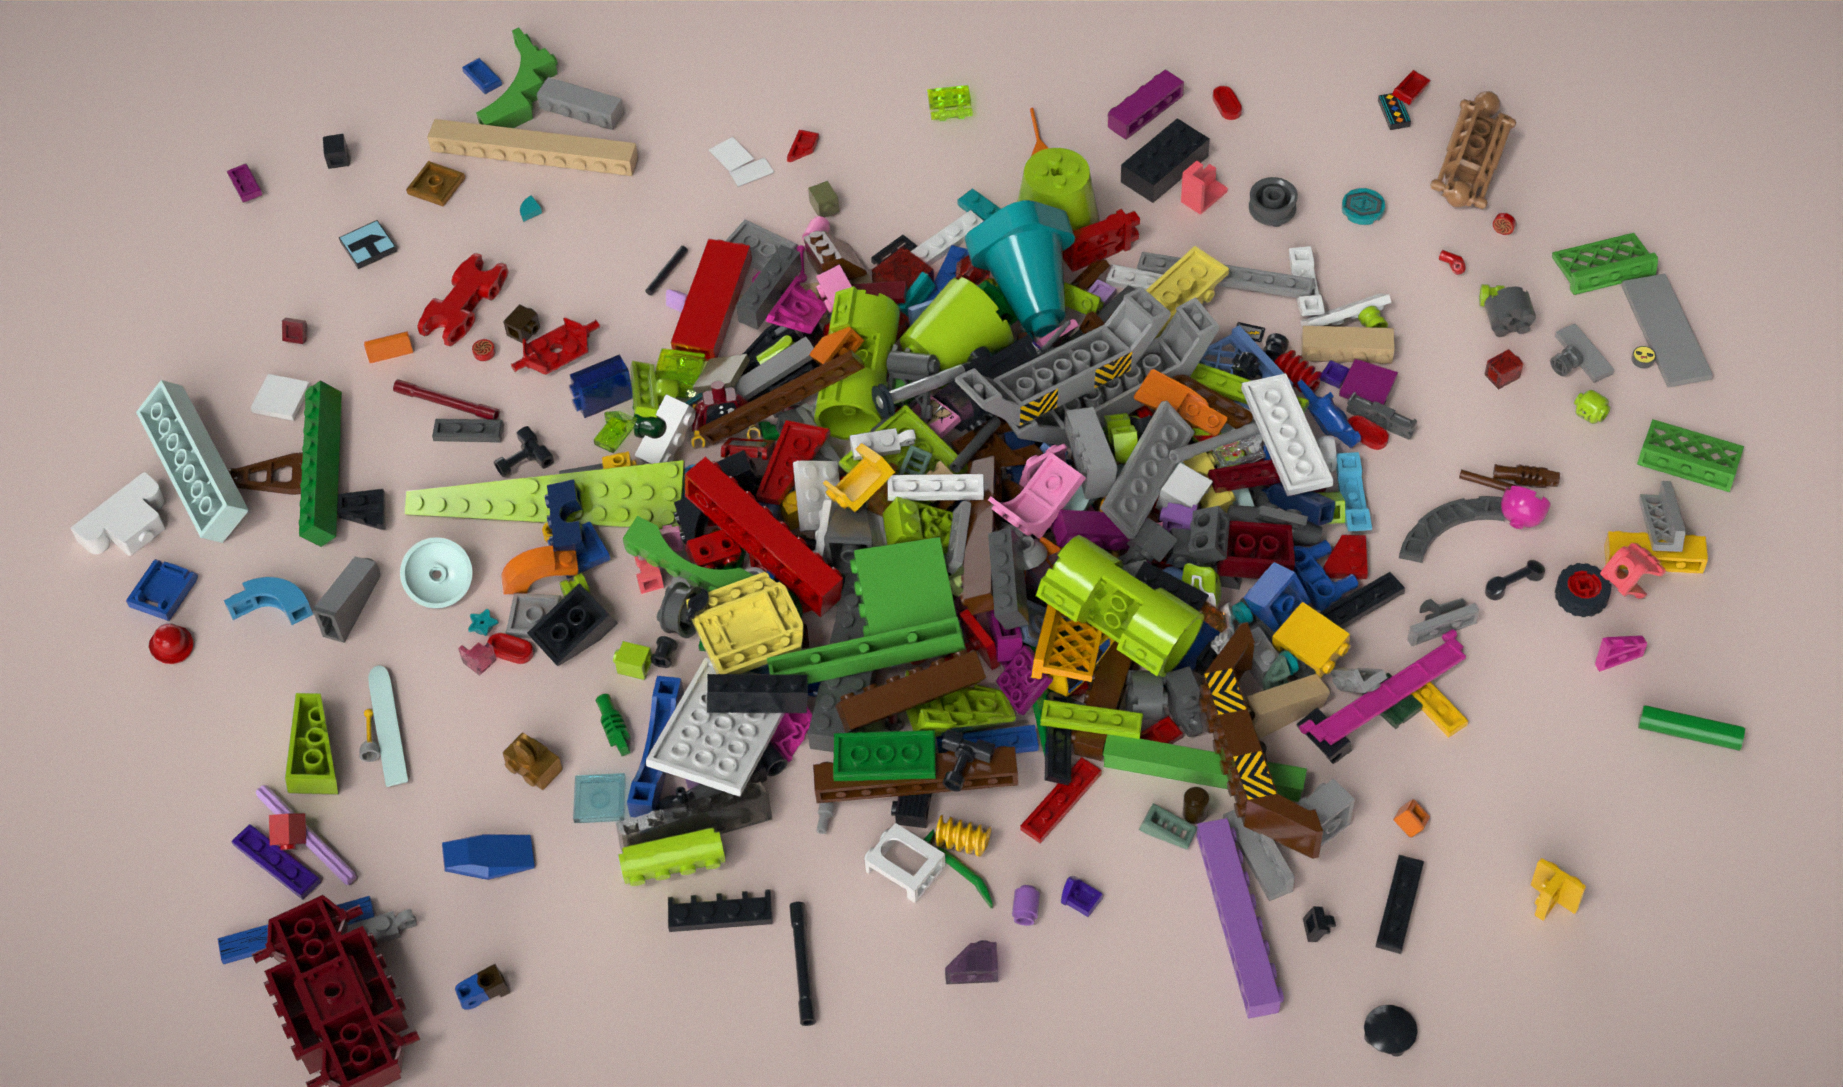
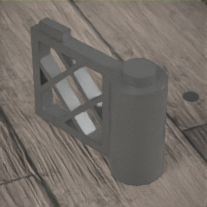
M891 351L887 358V369L889 371L888 390L895 389L896 379H902L905 385L910 384L908 380L915 382L938 373L940 362L936 355ZM931 390L914 396L915 399L908 405L910 409L917 403L921 406L920 419L927 423L928 419L932 418L933 405H930ZM904 401L899 402L902 407L906 405Z

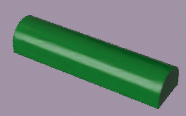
M1646 705L1643 706L1638 723L1639 729L1738 751L1741 750L1746 729L1742 726Z

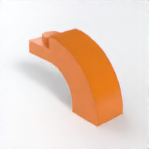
M552 545L533 548L517 555L506 564L502 571L503 594H527L530 585L544 577L577 575L576 551H553Z

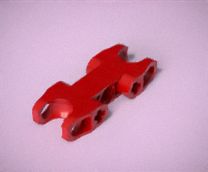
M479 253L472 254L453 273L451 282L454 288L444 300L433 298L425 307L417 325L419 334L428 336L433 330L444 327L442 335L444 345H454L473 326L475 314L472 311L483 298L492 301L501 291L508 276L507 264L498 263L491 270L481 271L484 264L482 255Z

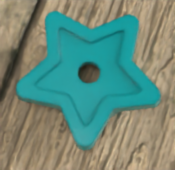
M486 609L481 614H470L472 623L468 628V632H476L477 634L487 636L493 629V626L499 622L490 616L489 609Z

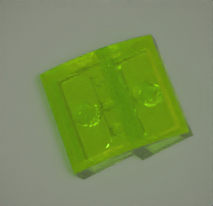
M661 348L655 370V378L657 380L664 378L677 381L679 383V395L677 397L691 399L698 394L693 389V386L702 373L706 361L705 354Z

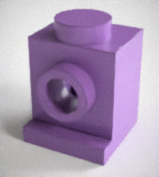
M1168 502L1167 507H1162L1159 518L1160 521H1163L1162 527L1168 532L1172 528L1191 530L1190 523L1193 511L1197 510L1198 505L1193 504L1192 508L1182 504Z

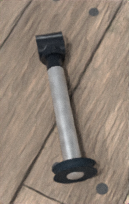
M987 346L979 347L970 354L967 362L889 391L882 383L878 387L873 386L872 399L881 417L893 416L895 413L894 404L951 383L955 380V377L971 370L992 357L993 354Z

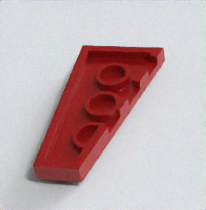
M786 420L757 491V501L780 505L795 484L793 462L812 461L830 436V429Z

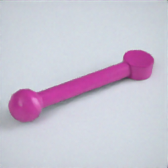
M799 245L797 251L800 252L802 270L798 277L802 280L801 283H805L807 281V275L804 273L803 253L805 252V247Z

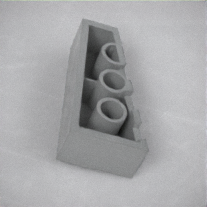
M1093 407L1067 410L1064 427L1077 471L1086 477L1081 484L1085 499L1105 497L1117 479V465L1102 430L1100 417L1096 415Z

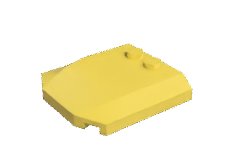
M766 572L709 591V603L706 610L702 614L696 615L694 619H691L716 674H741L768 664L767 658L802 650L804 631L802 619L785 585L780 582L776 583L769 578V574Z

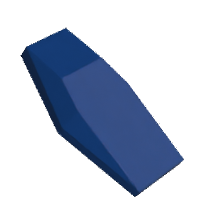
M480 834L442 842L445 872L490 880L534 869L535 867L531 835Z

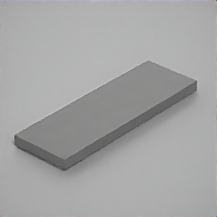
M1666 274L1623 281L1622 289L1648 346L1656 353L1655 361L1667 387L1711 380L1713 374Z
M1162 401L1100 507L1128 539H1135L1157 500L1162 487L1176 464L1171 462L1169 452L1188 445L1195 432L1168 401Z

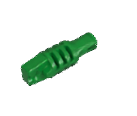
M609 694L599 695L595 701L602 715L600 722L611 747L616 745L621 756H625L631 753L626 741L631 736L621 713L615 710Z

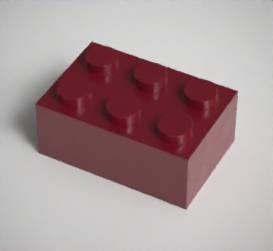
M1230 521L1227 559L1217 561V574L1219 576L1260 579L1274 562L1293 571L1295 558L1292 525Z

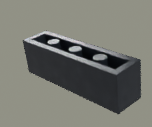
M707 674V713H807V675Z

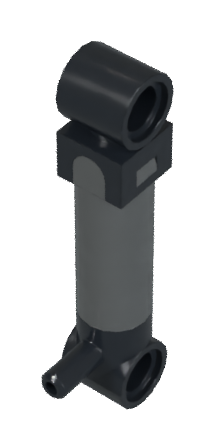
M769 742L746 787L750 785L751 788H754L767 781V776L778 775L786 768L788 762L774 742ZM699 784L688 791L684 787H678L676 795L667 796L657 804L656 811L668 829L674 831L686 825L690 817L732 794L703 784Z

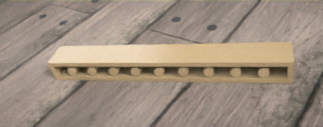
M434 119L427 136L432 152L632 176L638 161L636 143Z

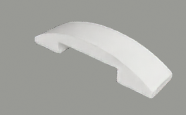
M1311 246L1289 248L1291 274L1315 278L1312 295L1296 298L1301 315L1324 314L1322 296L1319 295L1314 272V258Z

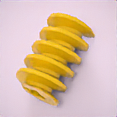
M941 815L936 828V845L942 847L946 842L947 849L951 850L955 845L958 852H961L965 847L966 853L969 855L975 849L976 856L981 857L990 840L991 826H989L986 832H983L982 824H979L977 829L973 830V823L971 821L965 828L963 827L962 819L958 821L957 825H954L953 817H950L944 823L943 815Z

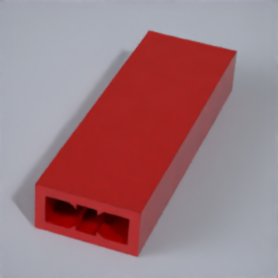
M708 239L670 342L674 356L702 361L718 358L752 262L750 245L726 242L720 239Z

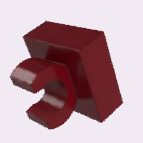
M284 318L282 320V341L304 344L307 333L306 321Z

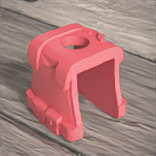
M1631 543L1628 548L1624 546L1615 553L1602 569L1600 575L1613 583L1624 597L1634 595L1636 598L1641 599L1647 595L1637 584L1643 574L1663 576L1666 569L1660 565L1661 562L1655 556H1651L1652 553L1646 548H1641L1638 543ZM1620 565H1625L1628 568V575L1619 568Z

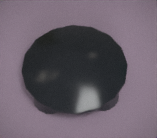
M1381 1005L1373 1009L1367 1015L1364 1023L1365 1041L1378 1051L1395 1057L1403 1055L1404 1051L1410 1049L1415 1043L1418 1033L1417 1025L1412 1015L1395 1005Z

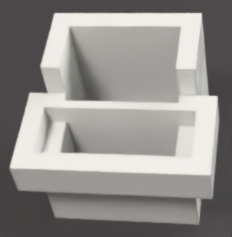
M1179 463L1162 487L1155 508L1161 511L1162 507L1168 506V502L1192 508L1193 504L1198 505L1205 493L1208 494L1213 481L1186 465Z

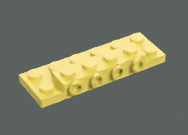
M1194 246L1156 280L1146 291L1168 309L1171 315L1154 339L1161 336L1177 312L1176 307L1195 297L1201 304L1204 301L1209 303L1215 295L1214 287L1229 274V268Z

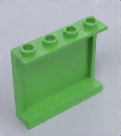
M940 537L854 550V559L850 560L852 574L857 576L854 588L856 596H861L862 603H859L858 607L860 618H865L866 625L863 626L864 637L957 617Z

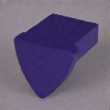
M1070 876L1064 885L1061 903L1089 917L1103 899V894L1082 882L1080 878Z

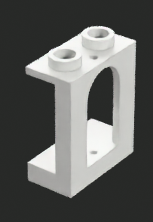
M897 823L890 830L886 829L883 832L880 842L875 848H870L864 858L867 873L874 869L907 890V898L914 903L919 900L946 866L945 853ZM896 841L904 843L928 859L915 876H912L884 857Z

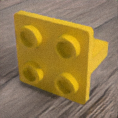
M1540 858L1531 882V886L1540 892L1534 903L1537 905L1535 916L1544 921L1557 903L1575 914L1579 909L1586 886L1577 877L1570 876L1559 869L1555 863Z

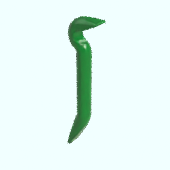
M934 829L923 839L930 845L935 835ZM938 847V850L945 853V863L971 882L988 906L993 908L984 880L947 850Z

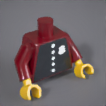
M713 382L711 384V391H705L702 394V400L698 401L694 408L696 413L692 424L694 436L691 438V445L695 448L694 441L700 438L702 440V448H704L705 440L699 435V428L749 403V401L742 395L737 394L735 388H725L724 382ZM755 424L750 426L747 431L748 439H752L750 435L751 430H756L760 438V428L755 426Z

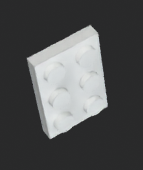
M837 461L793 462L800 532H816L819 530V511L822 510L824 500H831L825 493L828 489L822 483L827 480L833 486H836L840 482Z

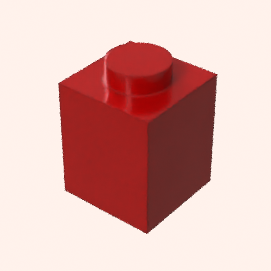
M305 813L269 815L270 845H280V850L296 849V844H306Z

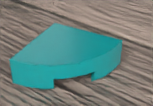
M532 195L527 197L520 206L523 222L542 213L541 207Z

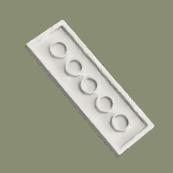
M1286 373L1242 383V392L1287 496L1333 486L1334 480Z

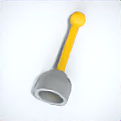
M372 709L364 711L367 741L361 744L359 757L365 762H373L380 757L378 744L372 741L371 717L374 714Z

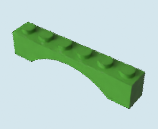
M639 516L635 518L623 537L625 550L632 556L637 557L639 555L645 558L650 565L654 567L660 566L666 569L670 575L674 577L680 576L686 579L691 586L702 587L707 592L754 576L741 568L714 570L688 562L668 546L657 525Z

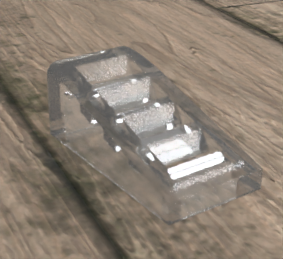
M1256 436L1212 450L1214 460L1219 468L1253 463L1266 457ZM1253 445L1257 453L1252 454L1249 446ZM1244 449L1247 456H1243L1240 450ZM1236 453L1238 458L1235 459L1232 454ZM1228 456L1230 460L1226 461L1224 457Z

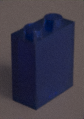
M620 354L570 374L571 384L568 386L572 396L575 397L572 399L575 410L577 412L581 411L584 418L633 399L629 370Z

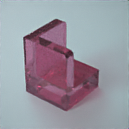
M478 642L470 650L463 645L458 648L463 664L479 676L497 660L493 646L490 643L483 646Z

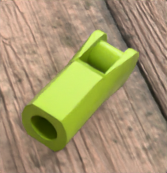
M784 336L773 346L756 356L761 365L795 342H793L790 336Z

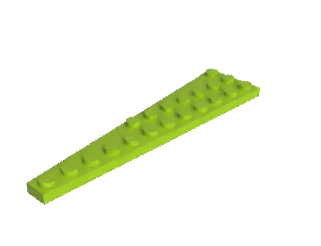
M685 460L406 491L405 515L547 523V515H550V509L547 508L545 503V495L548 494L547 485L574 479L580 488L583 510L571 513L567 517L566 522L579 521L582 525L590 521L593 526L630 528L635 518L639 516L657 525L659 529H663L662 526L672 524V527L679 526L681 530V525L677 523L674 517V512H676L674 502L683 499Z

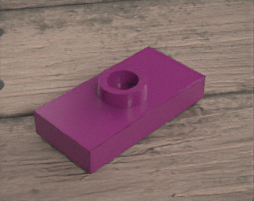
M246 163L227 171L242 203L262 195L261 189Z

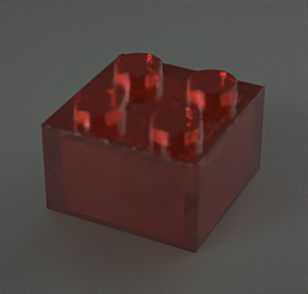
M904 246L871 270L872 283L906 281L908 285L907 291L921 272L928 274L934 283V269Z

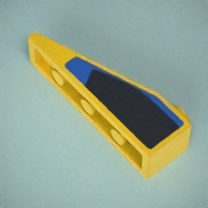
M1102 633L1095 666L1115 641ZM1090 635L1083 637L1087 642L1094 639ZM1076 640L1071 643L1073 647L1080 645ZM1087 650L1079 652L1083 657L1091 655ZM1072 655L1066 657L1069 662L1076 660ZM1059 661L1049 664L1058 667L1062 666ZM1083 665L1076 668L1079 671L1088 672ZM1050 674L1054 680L1048 688L1068 697L1084 683V680Z

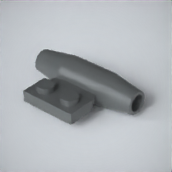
M1264 504V506L1261 505L1260 507L1229 505L1227 514L1230 516V521L1292 525L1293 544L1316 545L1321 540L1323 528L1307 521L1308 516L1301 515L1302 512L1298 510L1288 509L1284 511L1278 509L1279 507L1274 504Z

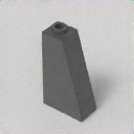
M355 556L315 605L312 611L323 637L345 643L381 576L377 562L370 558L363 559Z

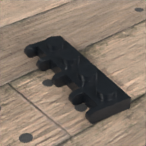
M771 889L765 890V897L748 898V891H742V899L723 900L722 893H717V901L697 902V896L691 895V903L674 904V898L668 897L669 932L772 924Z

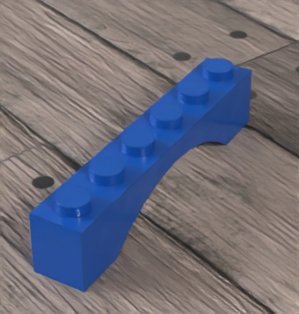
M657 676L645 749L639 769L632 780L627 800L630 818L652 821L656 819V806L660 802L666 772L646 766V759L684 695L681 678Z

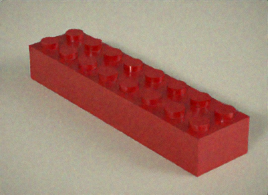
M705 456L685 473V497L820 618L840 601L843 581L841 573L836 568L829 567L819 553L811 551L801 537L793 535L784 522H779L775 519L772 512L766 506L762 507L757 503L755 497L749 491L745 492L739 487L735 478L732 476L728 477L718 463L715 461L711 462Z

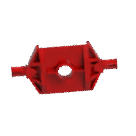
M563 318L564 325L529 343H526L524 338L523 357L511 363L513 371L516 372L527 367L546 375L588 353L589 333L600 328L598 321L595 319L587 325H582L568 318ZM554 349H562L559 353L552 352Z

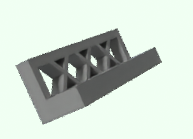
M1661 481L1659 495L1640 494L1639 497L1653 551L1682 552L1686 530L1671 481ZM1650 503H1659V504L1656 505V506H1654V505H1652V504H1650ZM1656 514L1660 516V518L1654 517L1652 515Z
M1235 810L1223 814V819L1227 818L1229 826L1234 827L1237 837L1236 843L1268 900L1272 901L1291 893L1295 877L1274 840L1244 827L1241 817L1237 818Z

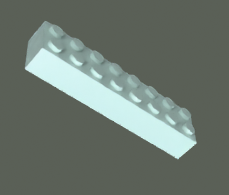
M161 380L136 413L200 538L223 543L249 509L184 387Z

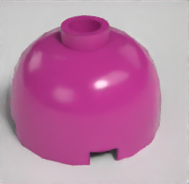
M1511 486L1510 490L1508 487L1505 489L1501 501V509L1504 517L1510 521L1509 524L1512 527L1523 529V527H1535L1544 521L1551 503L1544 496L1542 500L1535 497L1537 492Z

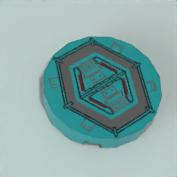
M1368 188L1351 190L1342 200L1343 215L1345 214L1352 223L1359 225L1373 224L1377 219L1379 221L1385 212V200L1376 191Z

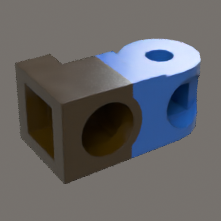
M496 964L461 981L455 987L456 995L464 1010L476 1008L482 1002H486L498 995L503 997L510 993L504 976Z

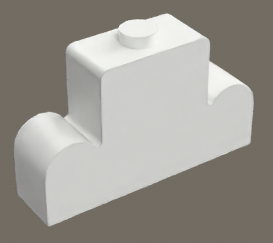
M143 472L73 525L71 530L77 542L92 554H100L106 551L110 542H113L128 556H131L165 530L164 524L156 512L164 505L165 498L158 483L147 473Z

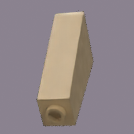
M1317 674L1246 696L1245 703L1258 740L1308 715L1315 708L1318 707L1320 709L1323 707L1330 694V690Z

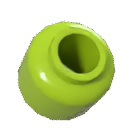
M1588 390L1584 394L1580 393L1574 401L1576 414L1591 424H1595L1598 421L1602 422L1607 417L1611 408L1608 405L1609 400L1594 390Z

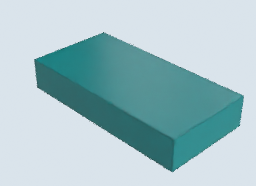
M921 272L907 291L905 303H898L897 305L902 315L909 319L908 307L924 303L936 287L928 274Z

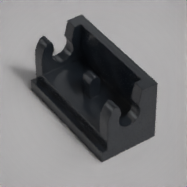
M1317 707L1296 725L1299 729V726L1308 720H1312L1317 725L1327 719V717ZM1310 732L1305 734L1332 764L1352 751L1351 742L1346 736L1330 745L1325 739L1319 742Z

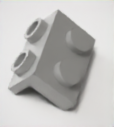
M1334 667L1331 671L1332 681L1340 691L1371 692L1381 686L1380 683L1387 679L1383 669Z

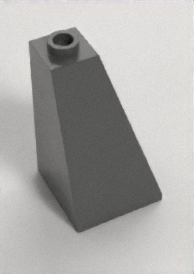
M866 502L856 512L848 507L843 509L837 504L825 533L824 544L828 566L836 568L840 573L852 574L850 560L854 559V550L873 547Z

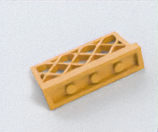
M1048 604L1034 657L1031 677L1041 679L1042 674L1047 673L1092 682L1103 632L1094 626H1090L1088 623L1082 624L1073 620L1066 622L1061 617L1065 615ZM1080 625L1083 630L1077 632L1072 627ZM1066 630L1070 635L1062 637L1059 632ZM1090 635L1094 639L1087 642L1083 637ZM1076 640L1080 645L1073 647L1069 642ZM1062 645L1066 649L1065 651L1058 652L1055 648ZM1087 650L1091 655L1083 657L1079 652ZM1072 655L1076 660L1069 662L1066 657ZM1059 661L1062 664V666L1060 667L1049 665L1050 663ZM1083 665L1088 672L1079 671L1076 668Z

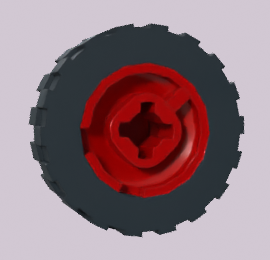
M1588 563L1571 564L1566 569H1563L1558 577L1555 587V599L1564 611L1571 613L1573 616L1592 617L1597 613H1601L1603 608L1605 609L1607 606L1612 585L1609 580L1607 581L1600 575L1602 570L1597 566H1592Z

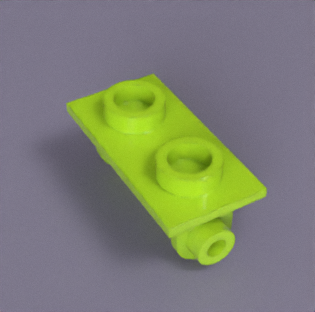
M1064 282L1065 306L1085 315L1091 311L1096 313L1097 310H1102L1104 302L1101 301V297Z

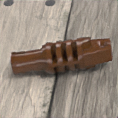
M1495 464L1493 479L1514 481L1516 485L1536 486L1537 488H1546V486L1558 487L1560 472L1550 471L1544 467L1523 466L1522 464L1516 465V467Z

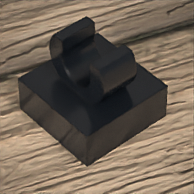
M1313 906L1303 918L1308 942H1318L1324 934L1330 933V927H1336L1334 916H1325L1323 907Z

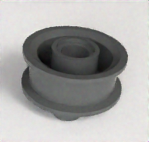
M1268 177L1257 181L1250 190L1249 212L1251 216L1262 224L1279 227L1289 222L1296 213L1298 193L1295 186L1289 181L1278 177Z
M676 582L666 588L665 596L657 613V621L660 622L664 632H677L682 638H690L697 632L692 620L689 622L685 620L687 617L686 612L688 611L686 600L700 594L702 588H689L683 582Z

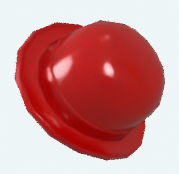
M164 624L155 630L149 640L148 648L156 660L166 664H176L183 662L190 656L194 640L186 628L175 624Z

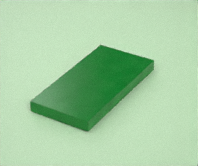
M935 730L834 733L833 779L834 781L936 779Z

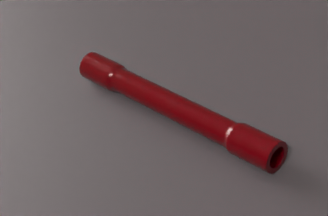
M397 379L393 386V391L396 393L434 402L474 414L483 419L497 420L500 411L497 408L476 404L422 388L410 382Z

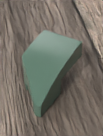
M1278 656L1262 679L1264 690L1289 683L1287 676L1290 675L1285 656Z

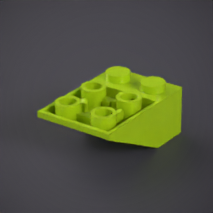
M896 497L883 512L887 545L940 537L943 554L948 553L953 512Z

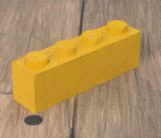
M1608 531L1604 544L1605 566L1620 548L1624 546L1628 548L1631 543H1638L1641 548H1646L1652 553L1651 556H1655L1661 562L1660 565L1666 569V572L1703 574L1708 561L1706 536L1685 535L1682 552L1653 551L1648 533ZM1625 565L1619 566L1620 569L1628 570Z

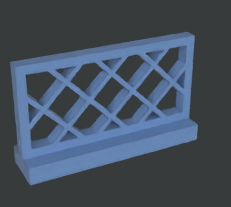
M1240 325L1232 329L1231 335L1210 345L1199 361L1201 364L1216 369L1231 370L1230 374H1233V369H1231L1233 363H1219L1220 357L1234 358L1236 354L1241 356L1243 352H1251L1258 358L1260 363L1258 368L1260 371L1257 375H1260L1262 379L1284 374ZM1231 344L1235 348V352L1222 351V347ZM1214 355L1217 356V361H1207L1204 357ZM1289 379L1290 384L1293 388V382ZM1233 400L1244 408L1250 409L1247 404Z

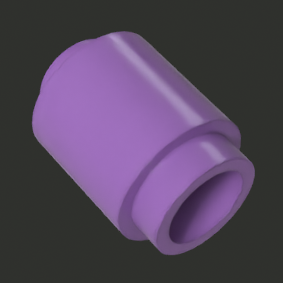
M1022 885L1014 892L1012 916L1014 917V922L1019 925H1033L1035 919L1038 918L1040 892L1035 887Z

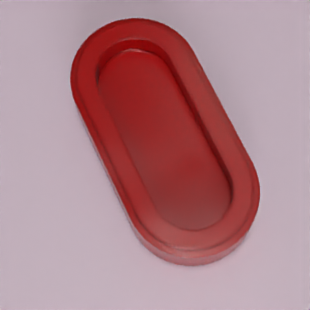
M1228 86L1216 87L1213 90L1212 99L1222 117L1227 120L1238 119L1242 113V105L1233 90Z
M1352 416L1347 420L1353 430L1359 432L1362 444L1374 450H1380L1387 446L1389 435L1382 427L1363 416Z
M495 633L487 641L489 653L494 657L516 664H525L533 658V647L527 640L505 633Z

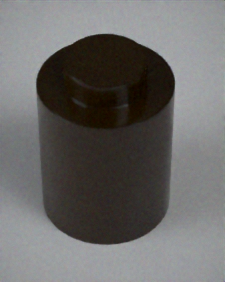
M1189 788L1184 794L1183 817L1191 824L1204 822L1208 816L1209 795L1203 788Z

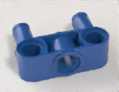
M1327 540L1309 548L1294 546L1295 567L1293 572L1296 573L1310 598V603L1319 611L1333 605L1334 602L1341 598V595L1358 588V581L1353 574L1334 582L1326 575L1322 566L1316 562V560L1331 554L1332 549Z

